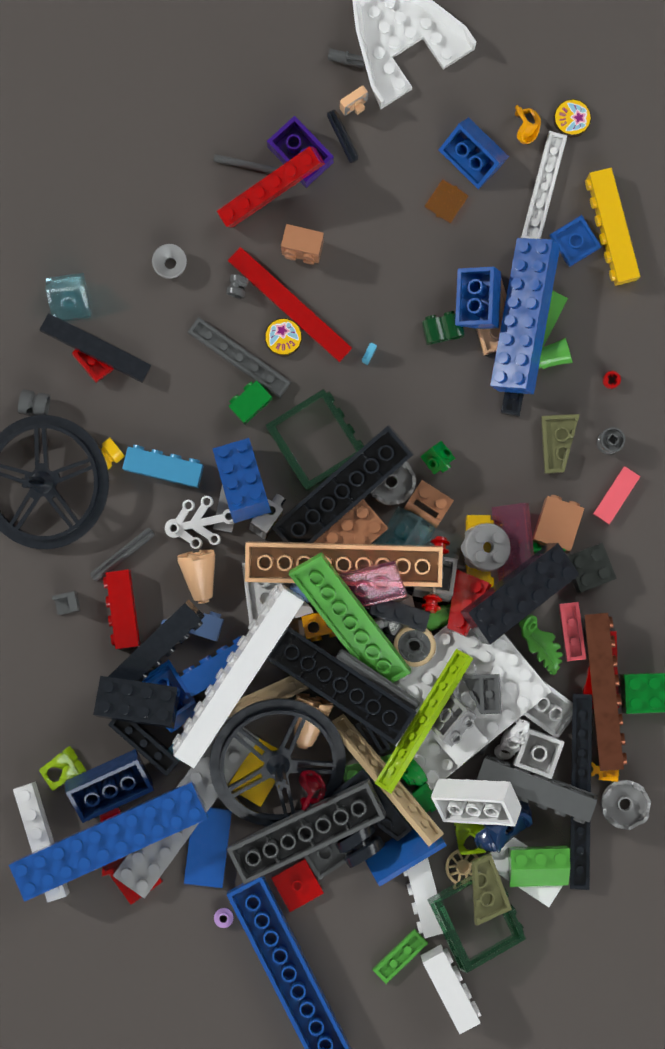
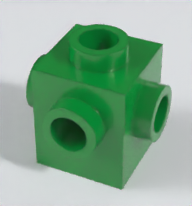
M442 440L420 456L434 475L439 471L442 473L452 467L450 463L456 459Z

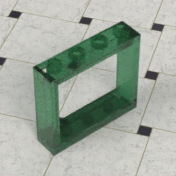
M324 389L265 425L306 491L326 480L364 447L360 439L358 441L353 435L355 431L351 424H346L343 420L345 415L340 407L336 409L333 404L335 399L330 391L326 393ZM322 398L356 452L309 481L276 429V426Z
M472 875L427 899L460 971L466 973L526 940L523 931L524 927L518 922L515 916L517 912L514 906L510 904L512 910L503 913V917L512 935L470 959L468 958L442 901L473 884Z

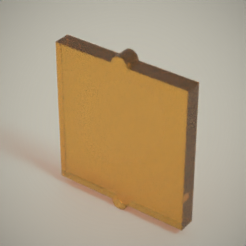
M442 179L426 203L425 208L435 213L436 217H441L451 224L469 196L459 190L456 185L453 186Z

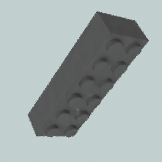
M489 754L485 756L477 780L511 782L519 800L527 803L529 800L536 802V806L546 810L547 807L555 810L554 813L564 817L568 814L574 817L573 820L585 824V821L590 823L598 800V795L525 770L515 766L513 763Z

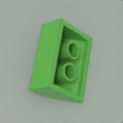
M508 847L509 887L568 885L570 875L569 847Z

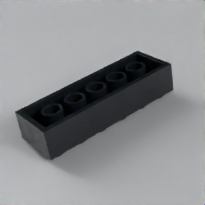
M548 543L460 612L480 642L490 645L575 579L579 573L559 543Z

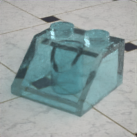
M84 273L46 278L45 291L52 315L64 321L91 317Z

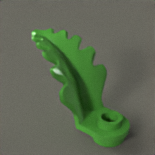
M527 615L519 622L521 635L527 641L529 651L531 653L537 652L538 661L544 660L543 666L547 667V671H550V674L556 675L557 670L560 668L559 664L562 663V660L558 659L562 657V652H556L561 645L553 643L555 639L553 633L538 629L536 616Z

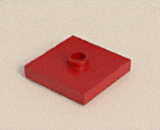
M305 858L271 877L289 912L324 894Z

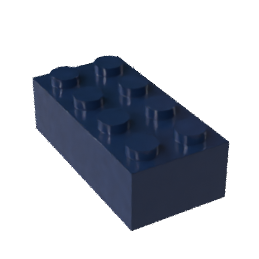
M136 749L65 781V792L82 823L154 791L152 778Z

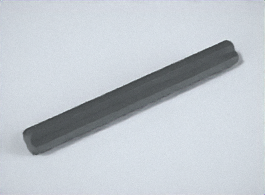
M344 649L339 650L336 659L414 711L418 708L419 700Z

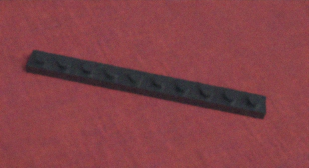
M573 693L571 785L591 792L592 694ZM571 816L570 889L590 890L591 820L590 823L585 821V824L573 820L574 817Z

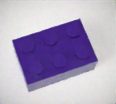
M293 116L267 140L268 149L283 164L309 146L316 148L325 165L300 181L305 188L334 163V156L296 116Z

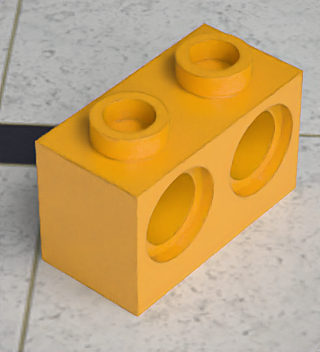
M319 613L301 616L306 639L310 638L311 642L322 640V635L329 634L330 638L336 636L328 628L327 623ZM311 622L318 623L319 631L317 633L309 632L308 625Z

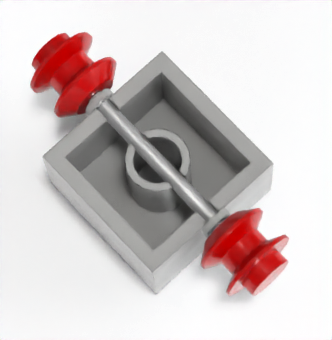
M437 536L431 540L434 546H443V555L449 553V550L446 549V546L450 545L447 538ZM443 557L442 587L413 586L412 596L422 597L426 601V604L422 605L425 611L436 613L441 610V607L438 606L439 602L451 601L458 559Z

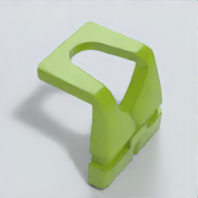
M71 746L64 749L62 753H59L39 769L52 791L65 784L66 780L86 772L82 762L77 760L78 757ZM50 768L62 769L59 781L52 782L48 778L47 772Z
M454 823V826H456L455 832L458 849L461 855L486 853L483 849L468 850L464 847V842L470 835L475 838L476 834L485 828L483 824Z

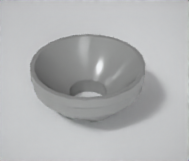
M164 244L154 252L152 265L158 275L166 279H173L184 272L187 258L179 246ZM174 259L176 266L172 269L166 268V260Z

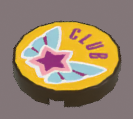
M569 99L560 103L553 117L556 129L561 134L567 135L570 138L582 135L589 128L592 119L588 106L576 99Z
M279 318L267 326L265 343L272 353L278 356H289L294 354L300 347L302 332L293 320Z

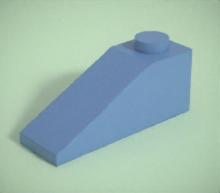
M210 611V614L204 613L205 616L201 620L203 624L196 631L191 629L188 632L218 641L224 619L220 618L221 614Z

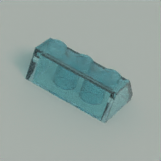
M398 507L387 524L389 529L379 537L376 545L425 546L436 528L423 518Z

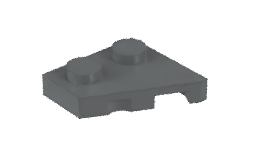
M500 674L463 675L461 679L468 687L469 694L475 700L480 714H501Z

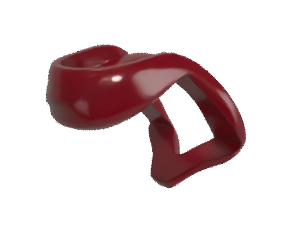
M313 770L301 772L298 778L300 785L308 793L307 798L303 797L300 800L303 811L310 804L320 802L326 793L324 781ZM320 789L318 798H312L315 791Z

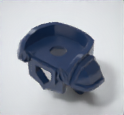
M519 800L522 808L516 826L483 824L485 828L478 832L474 839L476 846L485 851H497L500 853L501 848L507 842L533 824L532 812L528 803ZM507 829H511L509 833L505 834Z

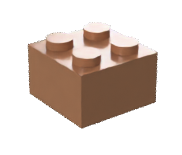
M286 224L281 244L282 255L289 260H296L297 258L303 260L306 264H319L324 243V233Z

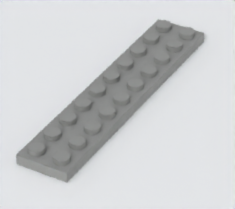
M243 727V729H244L245 731H247L249 734H251L253 737H255V738L259 741V738H258L257 736H255L253 733H251L250 731H248L246 728ZM240 732L237 733L240 737H242L247 743H249L254 748V746L256 745L255 743H253ZM216 736L195 768L191 767L177 786L179 787L193 781L206 812L218 798L212 784L209 766L211 749ZM235 738L230 742L224 758V775L227 784L251 752ZM199 823L127 855L113 874V877L145 899Z

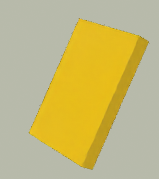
M259 738V741L266 747H268L270 750H278L276 747ZM254 746L259 753L263 754L265 752L259 746ZM250 752L238 768L229 785L264 765V762ZM261 773L233 789V791L261 777ZM269 778L239 795L261 807L272 789L275 779Z

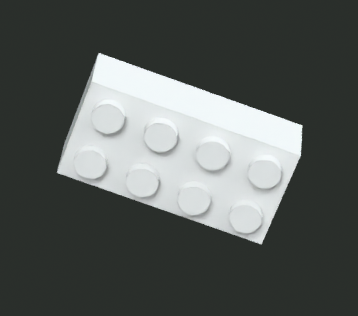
M438 779L431 795L443 822L516 826L522 808L511 782Z
M440 944L420 955L459 1034L480 1024L479 1017L482 1015L475 1001H470L472 996L466 983L461 984L460 981L463 979L457 966L452 967L451 963L454 961L448 949H443Z

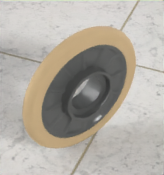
M403 627L394 638L393 646L408 666H422L428 663L435 654V638L427 628L425 632L409 627ZM411 641L419 642L420 649L417 651L411 650L409 647Z

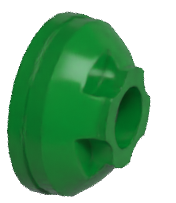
M412 759L401 777L408 785L422 786L428 781L426 774L414 759Z

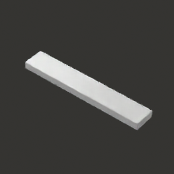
M552 131L548 132L521 238L541 239L567 135Z

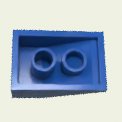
M170 660L150 672L142 682L178 687L181 690L174 729L167 728L172 733L184 725L189 717L192 718L194 716V708L198 702L195 697L190 695L180 678L181 676Z

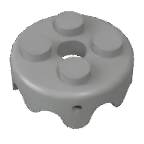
M406 461L389 476L397 480L396 486L389 487L385 479L371 492L375 500L384 505L395 506L409 499L415 489L416 477Z
M491 523L478 524L469 528L465 532V539L461 545L465 564L481 572L495 571L501 568L508 560L511 550L508 535L502 528ZM485 542L491 544V551L489 553L483 549Z
M619 780L618 782H613L604 790L601 797V810L605 819L613 826L631 830L645 823L649 818L651 800L644 787L630 780ZM622 799L629 800L630 806L628 809H621L620 802Z

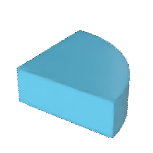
M369 344L362 358V363L369 364L377 349V345Z

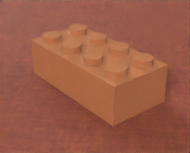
M363 499L313 543L372 544L389 528Z

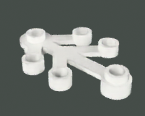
M204 496L201 499L200 507L191 521L187 522L183 521L189 511L194 510L195 503L192 500H185L177 518L170 519L165 524V532L172 538L180 536L189 542L192 548L199 549L203 544L202 540L198 537H193L185 530L193 529L207 538L210 544L218 545L221 542L220 535L212 533L203 526L221 522L234 524L233 519L228 520L226 518V515L230 513L229 509L225 510L223 514L202 518L207 509L213 505V498ZM206 498L210 499L209 505H205L204 500ZM187 502H190L192 504V507L190 509L186 508ZM172 525L177 526V530L175 532L171 530ZM213 536H217L218 541L216 543L212 542ZM196 539L199 541L197 547L193 545V541Z

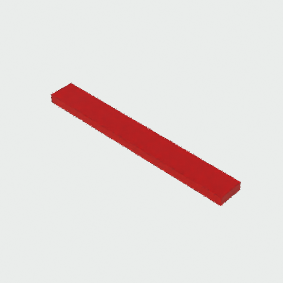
M240 247L228 259V262L238 272L248 278L259 291L339 363L352 350L350 345L244 249Z

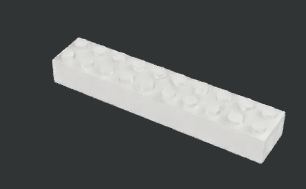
M282 583L273 588L270 593L271 599L268 603H263L259 610V617L257 620L253 619L248 626V634L240 638L237 643L238 649L235 653L233 651L230 653L226 660L228 664L224 669L221 668L215 677L217 679L215 684L209 685L205 692V699L203 702L199 701L194 708V716L186 720L183 725L184 731L181 735L178 733L172 742L174 744V757L192 768H195L304 602L299 594Z

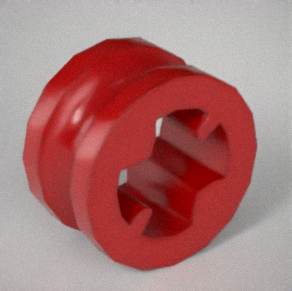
M609 371L603 377V385L608 389L616 388L621 382V376L616 371ZM609 375L610 377L615 376V385L613 383L611 385L608 383Z

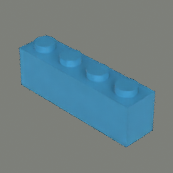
M139 445L127 448L122 467L124 471L199 488L204 468L203 464H200V460L189 458V461L181 459L182 456L170 454L169 457L163 455V452L159 450L145 451V447Z

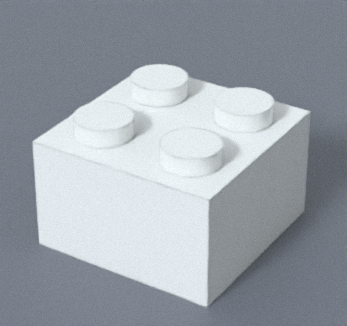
M529 728L525 736L526 743L520 744V750L516 752L513 764L552 779L565 742Z

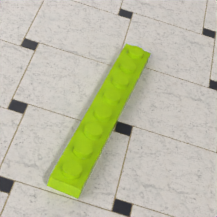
M458 649L454 651L376 779V785L390 794L393 792L473 660L471 656Z

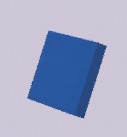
M582 215L549 235L560 246L559 252L568 267L573 266L602 247Z

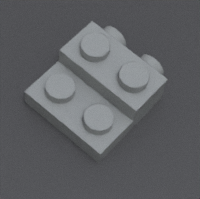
M452 693L431 729L442 741L452 747L461 741V735L465 730L470 729L474 725V720L477 716Z

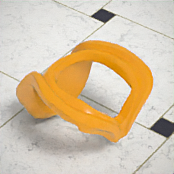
M516 105L515 116H520L523 120L517 132V139L522 144H529L538 136L541 118L535 110L530 108L522 110L521 107ZM531 113L535 123L529 122L524 114Z

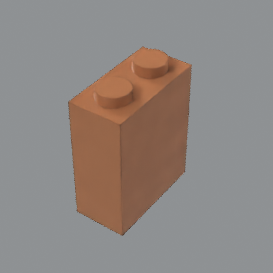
M556 495L547 496L544 500L531 542L546 546L548 543H559L561 548H565V553L568 554L571 552L584 508L574 501H569V503L562 501V498Z

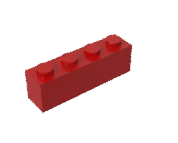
M131 570L106 572V577H103V584L105 589L108 588L106 606L107 608L110 607L111 615H108L109 626L113 627L111 644L115 646V649L140 646Z

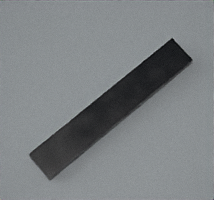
M48 313L40 327V332L143 383L151 368L150 364L50 313Z

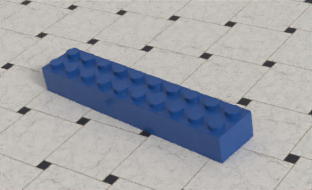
M190 781L15 860L9 864V867L25 902L208 819V814L194 782Z
M264 875L229 890L226 895L304 1049H352Z

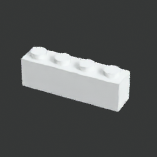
M426 858L403 872L404 877H409L410 883L406 885L409 896H414L415 902L411 904L414 915L418 914L420 919L419 922H416L419 934L423 933L424 938L447 933L429 860Z

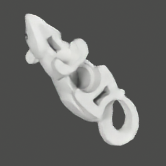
M519 718L515 721V726L503 733L500 744L494 749V754L497 758L503 760L510 759L512 755H515L520 750V744L526 743L525 736L529 731L530 722ZM501 750H506L510 753H503Z

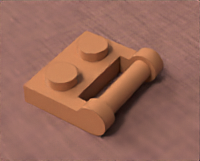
M421 480L405 505L404 510H410L436 529L454 500ZM415 500L438 513V516L435 518L414 505Z

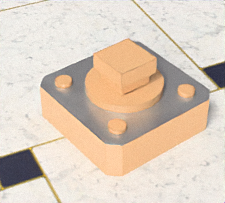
M364 85L341 99L340 110L344 116L355 110L357 115L365 110L364 103L368 100V91Z

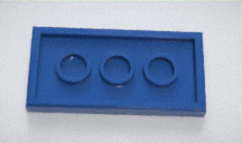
M210 807L207 811L208 819L200 822L189 837L184 884L223 888L232 811Z
M413 828L399 841H396L394 838L387 841L380 851L365 861L380 887L447 845L442 837H440L432 845L428 846Z

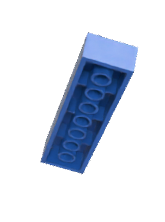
M517 238L490 384L491 387L499 392L534 394L560 246L553 239Z

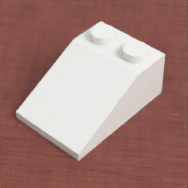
M547 684L552 692L524 715L553 737L559 738L572 720L573 703Z

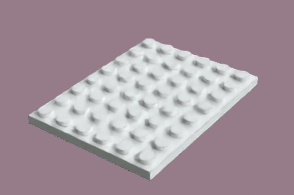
M447 624L434 635L436 650L432 659L422 666H409L411 673L395 681L394 684L419 700L420 704L415 710L418 712L456 649L473 658L464 675L500 674L501 714H480L475 700L470 696V691L462 679L453 691V694L477 716L474 724L489 740L483 746L485 747L552 692V690L505 634L490 645L483 644L472 628H470L465 637L449 630ZM430 729L413 757L426 774L428 779L426 783L431 790L435 788L438 779H446L459 768L433 738L436 733L432 729Z

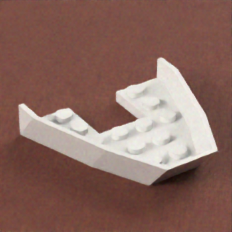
M352 0L356 33L370 85L380 109L412 90L411 84L393 58L422 39L424 40L443 70L475 50L476 40L468 28L433 0Z

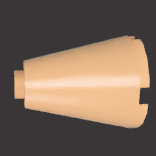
M204 549L195 553L191 551L178 555L177 561L193 600L198 601V604L209 602V599L213 597L215 551Z
M298 693L295 700L315 707L327 717L333 709V704L322 697L316 696L314 698L306 693ZM300 717L294 726V735L302 719ZM307 720L296 742L297 747L302 749L312 747L320 733V730Z

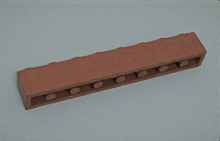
M608 613L585 615L600 771L624 769V764H627V755L622 753V745H625L624 733H620V725H623L622 713L618 714V706H621V696L616 694V686H619V677L614 675V667H617V657L612 655V648L615 647V637L610 636V628H613L612 616L609 617Z

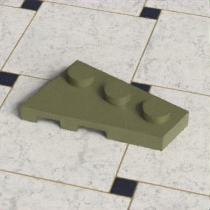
M580 414L541 416L544 474L565 472Z
M491 854L471 861L475 925H480L512 910Z

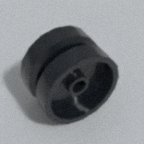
M373 824L335 843L340 853L350 851L344 858L349 868L364 862L385 846L380 836L371 837L376 831Z

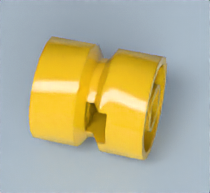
M110 437L102 443L101 450L109 470L112 467V462L118 463L125 455Z

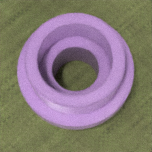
M227 908L218 909L214 915L215 924L220 928L229 927L233 922V913ZM220 916H227V921H221Z

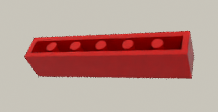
M309 146L218 209L217 213L226 227L233 228L318 170L325 163L316 148Z

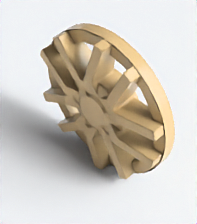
M459 849L452 852L447 858L445 864L446 874L457 885H471L473 882L472 880L468 881V874L472 876V862L467 860L470 854H467L463 859ZM457 853L461 858L459 861H456L453 857ZM472 854L474 858L471 861L479 858L477 854ZM451 858L456 864L449 865ZM456 867L455 872L449 873V868ZM458 874V880L456 881L451 876ZM461 875H465V882H460Z

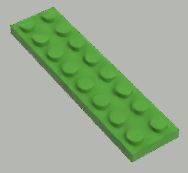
M322 552L289 571V576L352 656L392 683L411 673V668Z

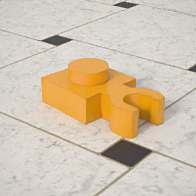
M591 762L593 767L591 777L599 774V780L618 782L619 770L600 771V765L598 766Z

